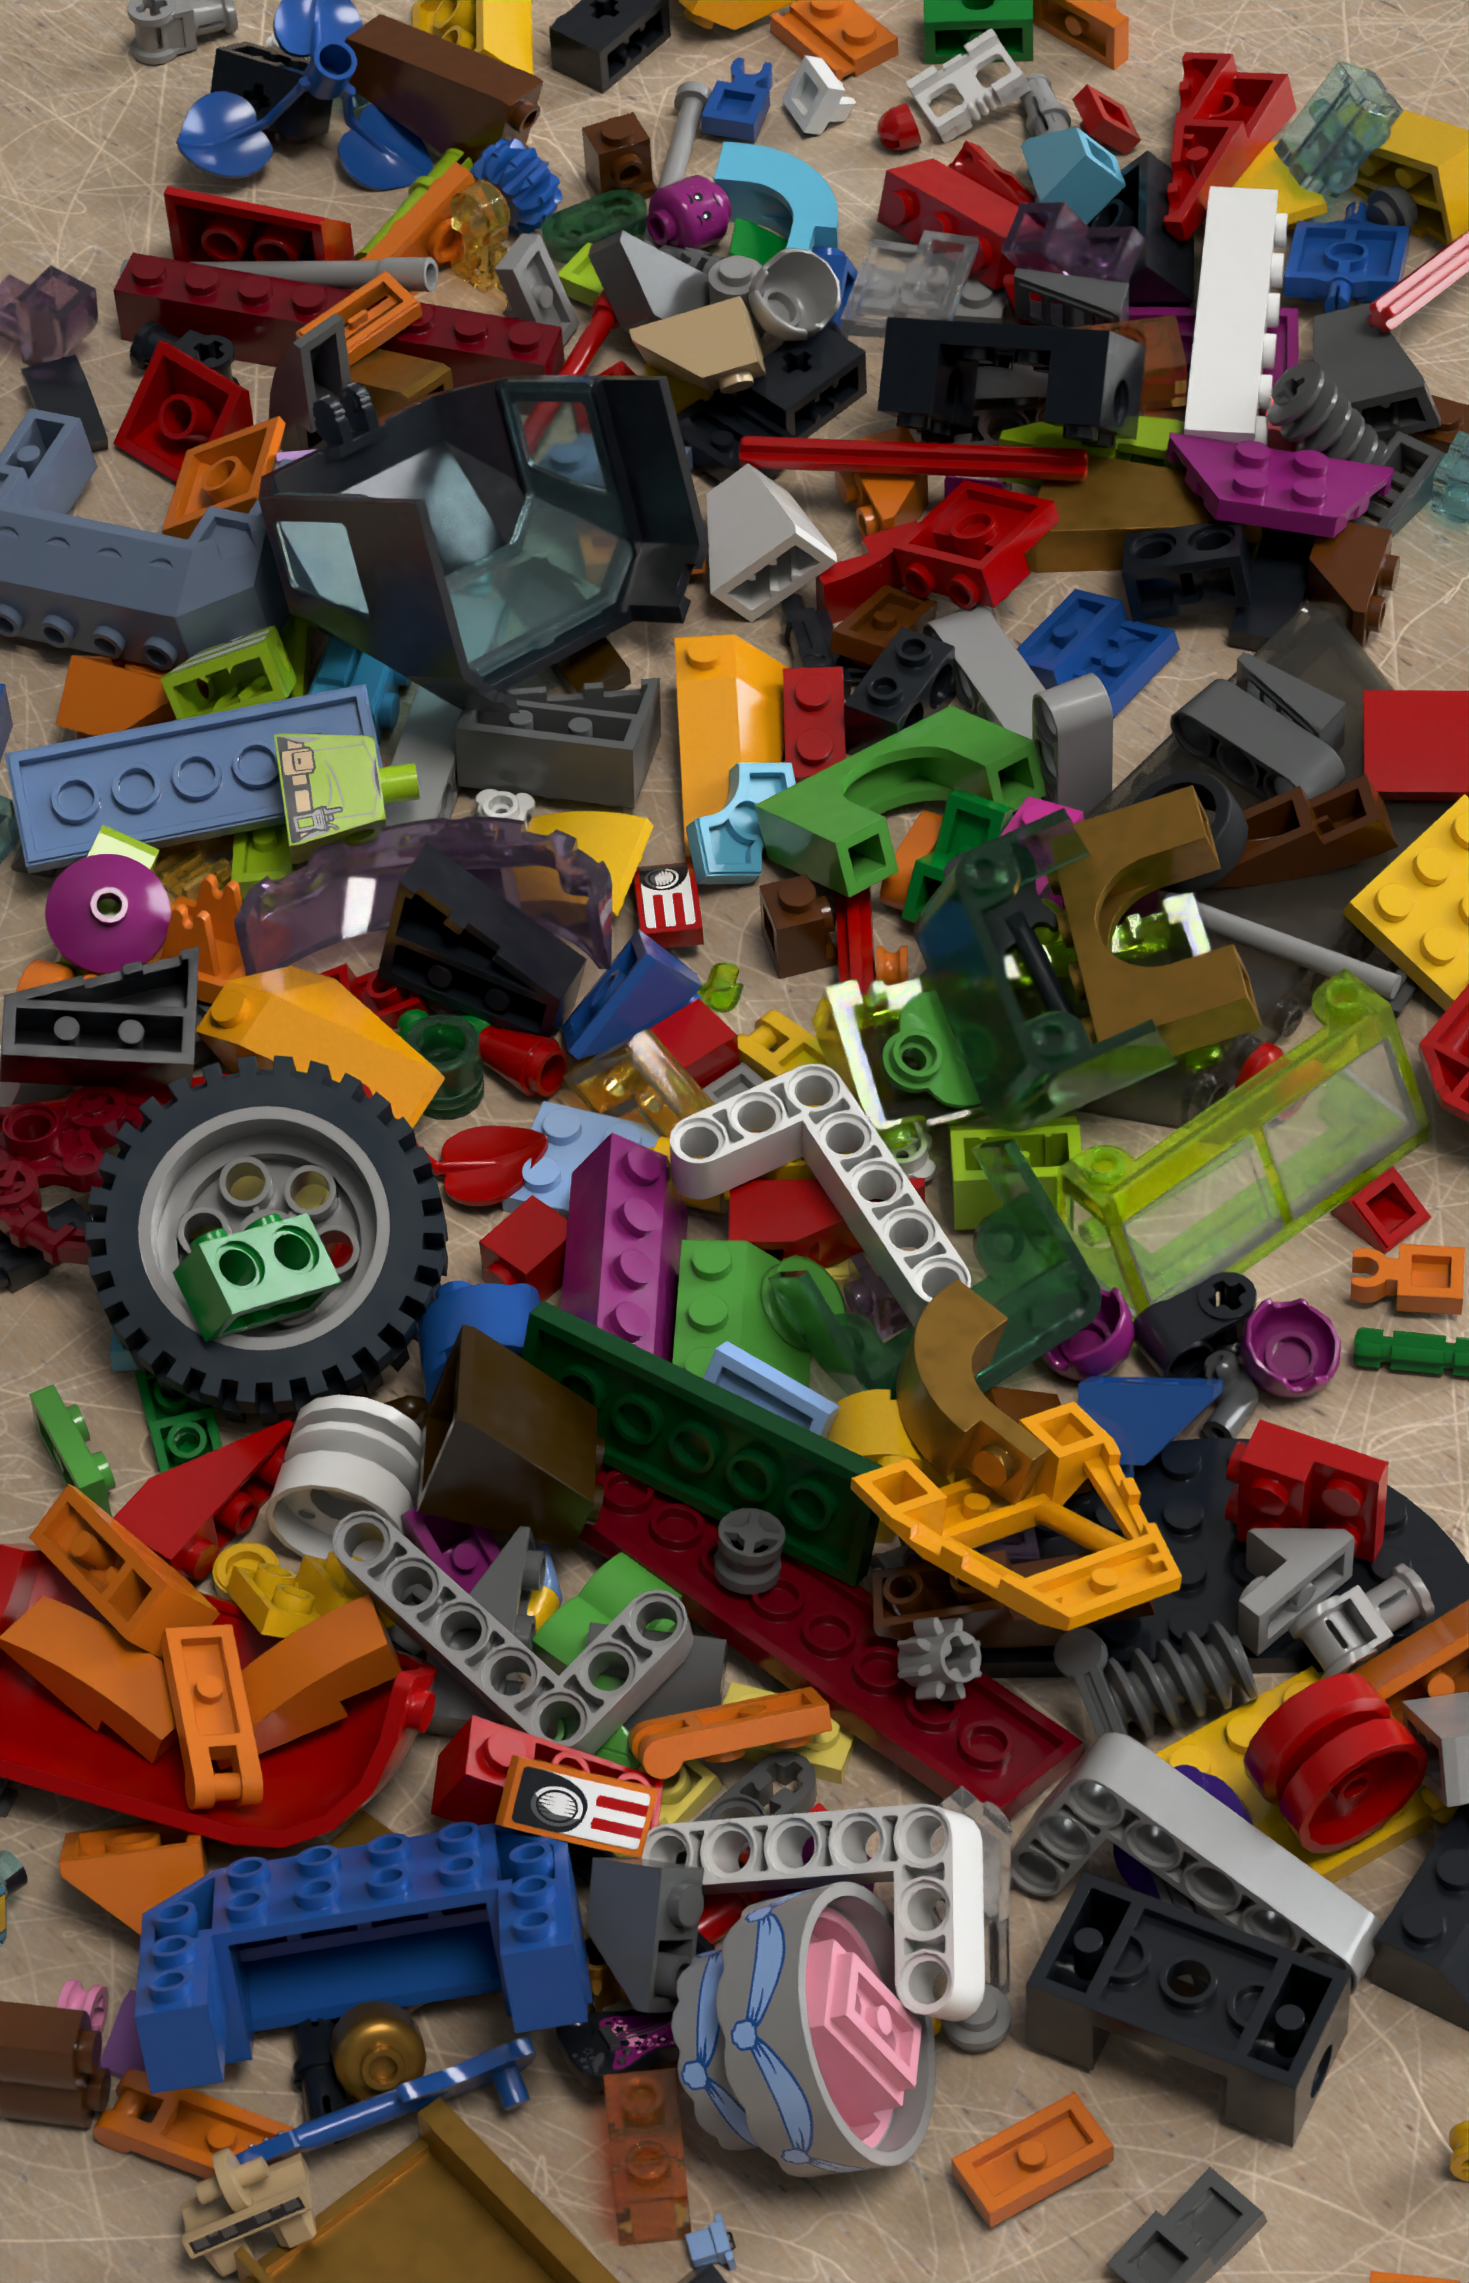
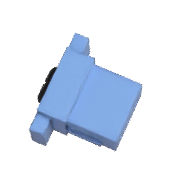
M721 2213L714 2215L715 2222L709 2223V2227L685 2234L695 2268L708 2263L715 2264L720 2262L721 2265L728 2263L730 2271L737 2269L732 2252L736 2248L733 2234L726 2231Z

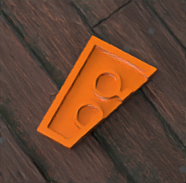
M455 161L440 178L432 182L427 192L403 217L399 218L381 241L359 261H379L383 258L432 257L436 261L438 269L446 265L453 270L468 259L467 251L465 250L482 239L491 244L504 235V232L472 173ZM409 292V293H410L412 296H415V295L418 294L419 292Z

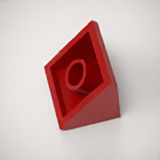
M159 340L113 444L177 482L188 449L254 425L249 391L171 344Z

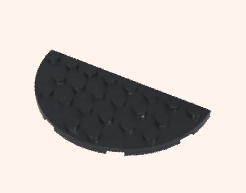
M1202 1438L1172 1441L1145 1466L1134 1465L1133 1479L1141 1493L1139 1505L1148 1523H1156L1182 1575L1180 1590L1154 1599L1155 1615L1093 1625V1632L1107 1646L1108 1659L1114 1657L1127 1673L1130 1672V1651L1140 1648L1154 1664L1156 1662V1642L1166 1639L1177 1653L1181 1654L1182 1633L1192 1630L1204 1645H1207L1208 1624L1214 1621H1218L1231 1636H1233L1234 1630L1238 1636L1239 1598L1245 1588L1257 1577L1246 1567L1247 1544L1237 1541V1524L1225 1520L1226 1505L1231 1491L1236 1484L1226 1480V1471L1236 1444L1239 1441L1248 1444L1250 1439ZM1091 1482V1491L1073 1495L1063 1505V1507L1127 1539ZM1387 1485L1383 1544L1374 1563L1353 1556L1352 1577L1326 1598L1328 1599L1335 1595L1340 1596L1357 1585L1366 1593L1389 1579L1390 1570L1401 1563L1413 1569L1427 1587L1435 1607V1612L1433 1616L1423 1622L1415 1618L1394 1631V1636L1386 1650L1469 1600V1563L1450 1537L1429 1515L1389 1485ZM1038 1525L1004 1537L1001 1544L984 1553L1006 1550L1011 1564H1019L1092 1551L1042 1525ZM1288 1631L1258 1656L1242 1644L1252 1674L1301 1673L1311 1666L1317 1672H1324L1302 1639L1294 1640ZM1055 1645L1023 1648H980L981 1666L979 1670L991 1678L1066 1677L1055 1664Z

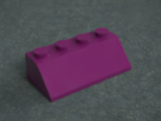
M611 1133L572 1172L560 1309L672 1363L682 1240H687L688 1210L682 1194L673 1185L671 1165L666 1155Z

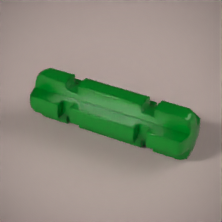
M1365 1327L1357 1329L1353 1347V1360L1357 1366L1380 1368L1381 1362L1390 1363L1391 1370L1443 1375V1368L1453 1369V1376L1469 1377V1338L1456 1337V1343L1446 1342V1335L1394 1330L1393 1337L1383 1336L1384 1329Z

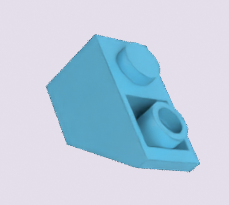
M1077 127L1031 137L1021 145L1028 166L1025 173L1034 185L1038 195L1035 199L1037 206L1052 221L1057 223L1063 219L1079 232L1126 186L1116 157Z

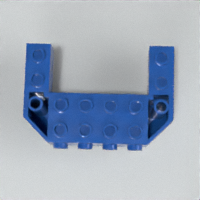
M457 1822L443 1827L436 1833L412 1837L398 1833L385 1834L374 1838L364 1845L340 1849L331 1845H319L305 1849L298 1856L268 1861L262 1857H247L231 1863L226 1868L213 1870L143 1913L134 2018L151 2094L224 2082L225 2064L252 2060L254 2032L298 2025L301 2021L303 2022L311 2018V2022L318 2021V2018L324 2020L340 2018L357 2004L374 2000L406 2007L503 1991L508 2017L512 2016L515 2034L588 2022L587 2004L593 2003L585 1936L568 1844L548 1837L503 1827L495 1823L478 1826L473 1822Z

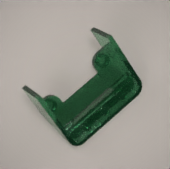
M1065 808L968 851L921 910L914 925L916 942L981 1104L994 1124L1010 1132H1021L1031 1129L1178 1064L1171 1048L1153 1019L1092 1045L1090 1037L1081 1021L1068 1012L1050 1011L1026 1022L1024 1020L982 915L1008 903L1015 896L1020 886L1090 855L1086 843Z
M1015 1139L983 1142L971 1149L1003 1206L981 1220L975 1230L973 1237L974 1253L987 1277L972 1286L971 1290L1009 1318L991 1363L974 1375V1379L982 1393H985L1088 1326L1096 1318L1101 1307V1290L1096 1278ZM808 1270L777 1272L768 1278L818 1365L848 1396L866 1390L891 1389L890 1400H897V1376L915 1330L913 1325L883 1343L874 1326L863 1316L854 1313L834 1314Z

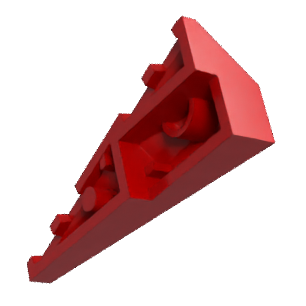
M1184 53L1182 57L1184 76L1183 81L1179 82L1180 112L1176 113L1171 154L1173 175L1172 183H1168L1167 189L1169 211L1168 215L1164 216L1166 231L1179 241H1187L1207 217L1210 186L1232 187L1297 111L1288 74L1237 72L1233 54Z

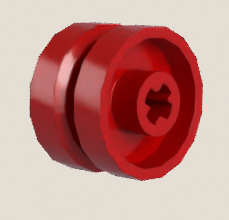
M1358 1673L1330 1676L1312 1683L1288 1698L1260 1726L1250 1740L1243 1759L1246 1776L1266 1801L1279 1807L1281 1821L1299 1844L1312 1853L1334 1852L1359 1842L1381 1828L1406 1805L1419 1788L1428 1767L1424 1748L1405 1725L1391 1718L1389 1705L1370 1681Z

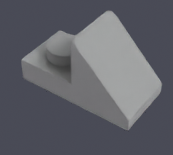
M1255 1528L1247 1532L1246 1567L1257 1578L1245 1588L1239 1598L1238 1637L1240 1642L1257 1656L1260 1655L1286 1633L1294 1621L1324 1601L1352 1577L1355 1537L1345 1529Z

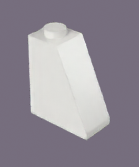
M749 463L706 493L710 594L750 622L755 621L837 563V554L791 494Z

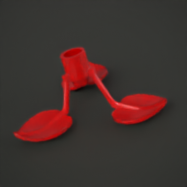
M362 1083L365 1096L371 1099L373 1095L370 1088ZM493 1125L479 1126L461 1131L446 1140L441 1151L444 1162L435 1160L428 1153L427 1155L432 1164L433 1174L435 1176H445L444 1188L450 1199L467 1206H488L509 1198L525 1184L522 1168L531 1158L530 1169L543 1158L548 1149V1138L540 1132L526 1128ZM332 1243L325 1247L334 1268L345 1265L353 1254V1250L343 1243Z

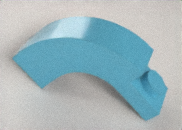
M723 143L714 176V183L718 184L729 198L732 210L729 222H735V218H742L756 225L770 228L788 240L786 249L796 248L812 251V248L815 246L839 249L836 198L826 180L815 169L802 160L774 148L746 143Z

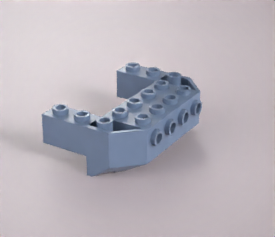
M32 408L29 409L0 453L1 635L7 637L17 636L49 643L58 648L68 647L91 652L110 659L119 658L142 663L160 670H173L202 650L269 626H275L278 633L281 632L291 614L258 499L248 514L209 506L188 540L67 515L97 469L94 455L80 418ZM282 459L277 469L293 460Z

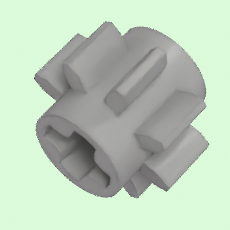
M937 1617L913 1621L916 1636L898 1641L897 1643L900 1649L898 1653V1667L900 1671L898 1677L903 1678L909 1685L917 1687L916 1699L919 1701L933 1699L950 1701L965 1698L963 1683L973 1678H981L982 1672L979 1670L981 1666L980 1640H975L971 1634L962 1631L963 1619L961 1618L939 1620Z

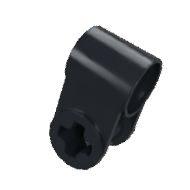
M1220 1272L1211 1275L1205 1281L1168 1300L1152 1304L1144 1309L1133 1322L1135 1345L1160 1377L1199 1378L1204 1373L1203 1365L1206 1359L1214 1352L1226 1350L1231 1351L1236 1356H1240L1243 1328L1246 1320L1255 1310L1257 1303V1291L1253 1282L1246 1276L1236 1272ZM1216 1292H1219V1306L1216 1307ZM1240 1323V1337L1237 1338V1324Z

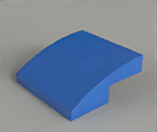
M1075 589L1030 634L1017 650L1046 690L1089 673L1095 674L1107 691L1114 718L1180 648L1175 630L1138 621L1133 622V620L1127 619L1122 600Z

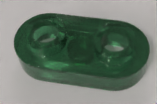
M611 190L551 214L542 225V239L550 258L567 264L587 242L595 244L621 230L636 238H640L645 233L647 226L646 202L642 196L633 191Z

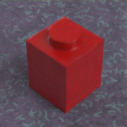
M699 998L639 1035L641 1064L638 1065V1072L643 1084L654 1096L659 1097L662 1095L680 1113L695 1104V1094L739 1065L737 1034Z
M530 1196L479 1241L483 1271L482 1279L484 1283L505 1285L529 1284L538 1291L540 1302L543 1300L547 1301L563 1284L568 1219L535 1196Z

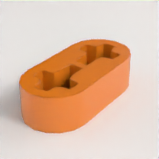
M925 810L915 820L895 852L899 872L882 880L880 901L883 905L903 911L915 860L935 851L943 819L942 815Z

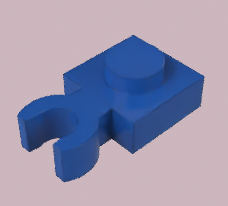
M738 57L731 64V83L717 80L701 115L702 132L755 141L770 108V90L773 86L772 64L765 62L760 72L746 74L744 58Z

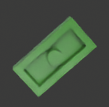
M54 1384L30 1393L29 1396L37 1432L66 1486L70 1484L79 1489L112 1517L107 1491L116 1487L115 1480L104 1454L101 1451L91 1454L85 1442L90 1441V1434L80 1409L76 1404L66 1407Z

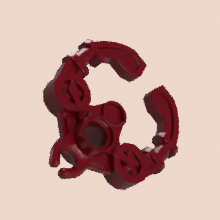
M88 1085L73 1092L64 1107L53 1109L41 1103H28L14 1109L0 1107V1122H2V1130L0 1131V1230L11 1239L12 1244L20 1248L31 1246L43 1252L44 1260L53 1265H59L62 1262L88 1265L87 1258L92 1256L85 1240V1229H78L70 1224H65L57 1231L47 1226V1213L41 1210L40 1188L57 1185L69 1187L73 1191L81 1193L91 1192L92 1186L101 1188L103 1180L98 1170L104 1156V1152L101 1149L110 1148L118 1143L115 1135L125 1122L135 1129L139 1128L144 1122L139 1107L148 1099L125 1095L120 1089L111 1085ZM158 1101V1103L161 1106L165 1105L164 1103Z

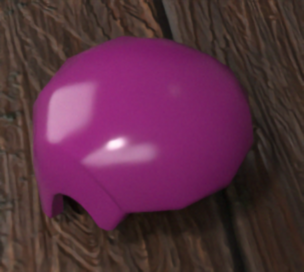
M1085 1282L1075 1293H1068L1056 1298L1040 1313L1034 1337L1040 1355L1048 1368L1063 1377L1083 1381L1091 1376H1107L1126 1360L1135 1339V1331L1130 1308L1116 1287H1113L1108 1292L1091 1282Z
M1271 1298L1262 1301L1246 1320L1242 1332L1240 1356L1247 1374L1261 1390L1284 1398L1304 1397L1321 1391L1333 1378L1340 1363L1341 1340L1330 1318L1314 1307L1309 1306L1308 1302L1303 1298L1286 1302H1273Z

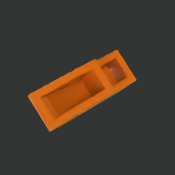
M370 1593L326 1613L290 1634L242 1670L258 1755L348 1717L342 1700L396 1678L402 1671L386 1624ZM230 1759L216 1760L220 1770L232 1766Z
M43 1595L0 1636V1648L95 1731L98 1732L107 1724L152 1764L178 1740L164 1662L143 1648L127 1641L119 1632L71 1606Z

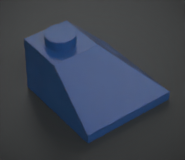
M638 929L561 1026L568 1052L577 1059L639 1042V1035L696 999L699 998L701 1000L702 997L696 993L702 986L697 973Z
M1091 1376L1078 1383V1406L1114 1439L1121 1453L1119 1465L1125 1477H1134V1465L1145 1466L1152 1461L1224 1392V1379Z

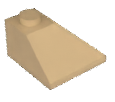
M740 296L629 329L633 343L649 367L706 390L714 391L720 389V392L723 394L735 393L751 387L754 384V378L766 375L757 325Z

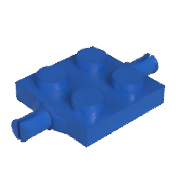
M1356 202L1350 203L1346 207L1345 219L1343 221L1326 223L1297 221L1284 274V297H1298L1304 301L1314 303L1325 301L1324 308L1326 313L1336 311L1337 305L1338 310L1349 308V300H1357L1362 304L1372 303L1403 279L1409 251L1410 226L1380 225L1367 222L1368 207L1362 202H1359L1357 213Z

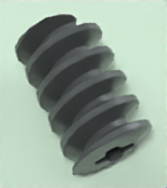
M1307 361L1299 363L1286 370L1276 381L1271 391V397L1274 402L1268 410L1267 418L1273 426H1282L1281 435L1287 442H1295L1294 450L1296 452L1314 450L1326 455L1328 458L1378 465L1382 461L1388 446L1383 440L1378 439V435L1371 425L1365 424V419L1355 408H1351V402L1343 393L1338 392V387L1330 377L1324 376V370L1317 362Z
M1218 1621L1208 1624L1207 1645H1204L1199 1637L1192 1630L1182 1633L1181 1654H1178L1166 1639L1156 1642V1662L1154 1664L1138 1648L1130 1651V1672L1127 1673L1114 1657L1107 1659L1106 1666L1104 1667V1676L1127 1734L1128 1723L1134 1721L1147 1737L1154 1735V1714L1158 1712L1165 1717L1173 1728L1180 1726V1705L1187 1703L1199 1719L1206 1717V1698L1209 1694H1213L1225 1710L1231 1708L1232 1690L1235 1685H1239L1251 1700L1258 1698L1256 1683L1239 1637L1235 1630L1233 1631V1636H1231Z

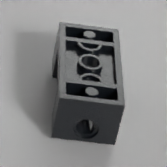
M887 317L877 411L897 417V427L915 429L916 433L921 435L951 437L952 427L972 428L978 367L997 371H1013L1014 363L1031 366L1035 372L1049 374L1044 422L1053 426L1063 427L1062 438L1081 441V445L1089 447L1116 448L1117 438L1137 439L1146 346L1108 330Z
M1084 1871L1026 1983L1027 2044L1093 2070L1110 2036V2032L1226 2076V2122L1293 2148L1347 2035L1352 1972ZM1194 1975L1204 1980L1208 1988L1198 1996L1184 1997L1173 1992L1169 1984L1179 1976Z

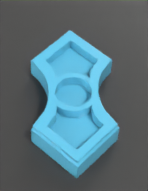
M737 763L729 770V794L722 810L713 815L699 817L686 827L697 885L752 884L760 877L764 841L754 805L796 784L792 763Z

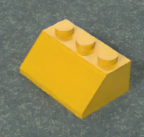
M418 0L412 5V27L534 75L532 0Z

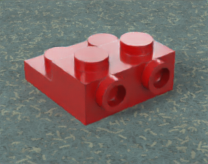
M964 480L893 547L901 572L902 582L906 589L918 598H926L931 593L948 596L954 604L965 610L972 609L976 604L995 608L1030 574L1024 554L1034 547L1060 521L1055 502L1052 500Z
M1260 1419L1248 1444L1239 1441L1231 1454L1226 1471V1480L1236 1484L1231 1491L1226 1505L1225 1520L1237 1524V1541L1246 1544L1247 1532L1255 1528L1345 1529L1355 1537L1353 1556L1374 1563L1384 1538L1389 1462Z

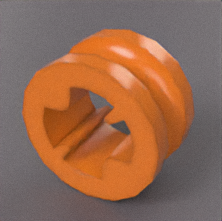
M908 945L900 946L898 951L893 953L888 952L885 946H876L877 1002H885L889 995H897L900 1001H909Z

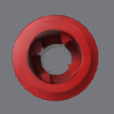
M488 1026L479 1033L474 1044L476 1060L484 1063L488 1068L529 1097L553 1095L559 1090L566 1079L569 1069V1057L566 1051L561 1049L559 1043L553 1038Z

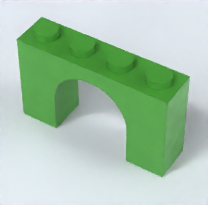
M950 705L754 806L768 859L801 875L807 874L809 879L849 898L899 872L886 817L880 814L916 802L947 801L949 793L957 789L1014 808L1013 812L1020 808L1027 796L1040 799L1046 796L1047 792L1034 740Z

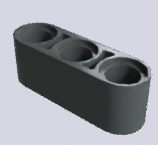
M1225 679L1214 680L1171 715V730L1182 748L1263 802L1300 785L1308 798L1311 799L1338 787L1344 782L1346 776L1345 767L1333 748Z

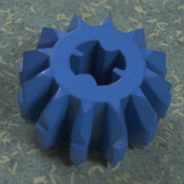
M516 138L510 141L500 139L494 145H489L479 154V159L470 170L499 225L503 224L508 232L514 235L520 232L530 234L535 229H540L551 219L550 215L556 211L557 205L563 199L561 190L558 188L560 180L550 172L548 168L549 162L542 161L537 156L535 148L526 149L523 143Z

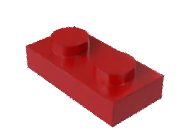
M843 666L783 668L785 763H792L796 784L846 759Z

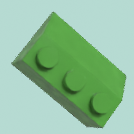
M682 1240L672 1364L704 1378L715 1349L728 1341L809 1388L811 1352L797 1350L786 1343L771 1327L762 1306L760 1295L762 1277L770 1267L780 1264L781 1261L748 1241Z

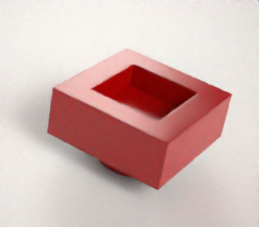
M1088 84L1072 99L1083 120L1080 123L1082 132L1102 147L1107 144L1127 155L1141 141L1124 105Z

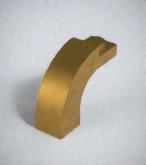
M957 1279L929 1302L918 1320L897 1376L896 1399L899 1414L912 1442L942 1475L947 1477L963 1465L1012 1505H1016L1031 1492L1049 1447L991 1403L978 1387L974 1375L991 1363L1009 1318Z

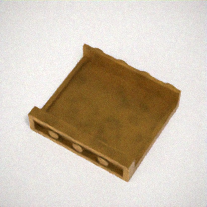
M440 2096L417 2113L421 2137L315 2217L316 2235L313 2239L292 2248L281 2247L279 2244L258 2261L243 2246L234 2252L240 2283H620Z

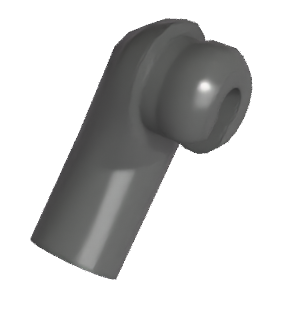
M1221 1350L1211 1354L1203 1365V1372L1207 1378L1224 1379V1392L1215 1400L1217 1407L1205 1422L1203 1430L1208 1438H1235L1257 1408L1259 1395L1244 1365L1238 1363L1237 1356L1231 1351Z

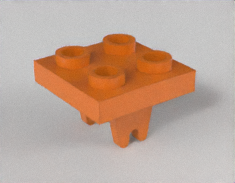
M208 874L201 881L197 900L180 895L170 905L171 916L165 942L158 953L146 964L179 956L180 951L199 946L197 1000L213 1004L228 980L268 971L289 949V928L245 915L239 884L231 880L223 888V892L218 889L217 877L214 874Z

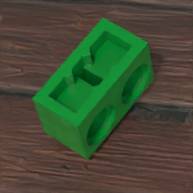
M308 1213L283 1220L279 1214H270L252 1222L244 1231L227 1235L225 1229L208 1232L195 1239L189 1245L190 1254L172 1272L205 1342L314 1311L341 1283Z

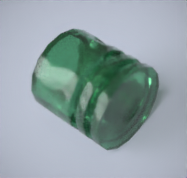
M436 1014L421 1019L410 1028L405 1036V1041L431 1063L445 1078L423 1112V1115L436 1120H454L467 1116L478 1108L484 1098L485 1091L478 1033L475 1027L466 1019L452 1014Z

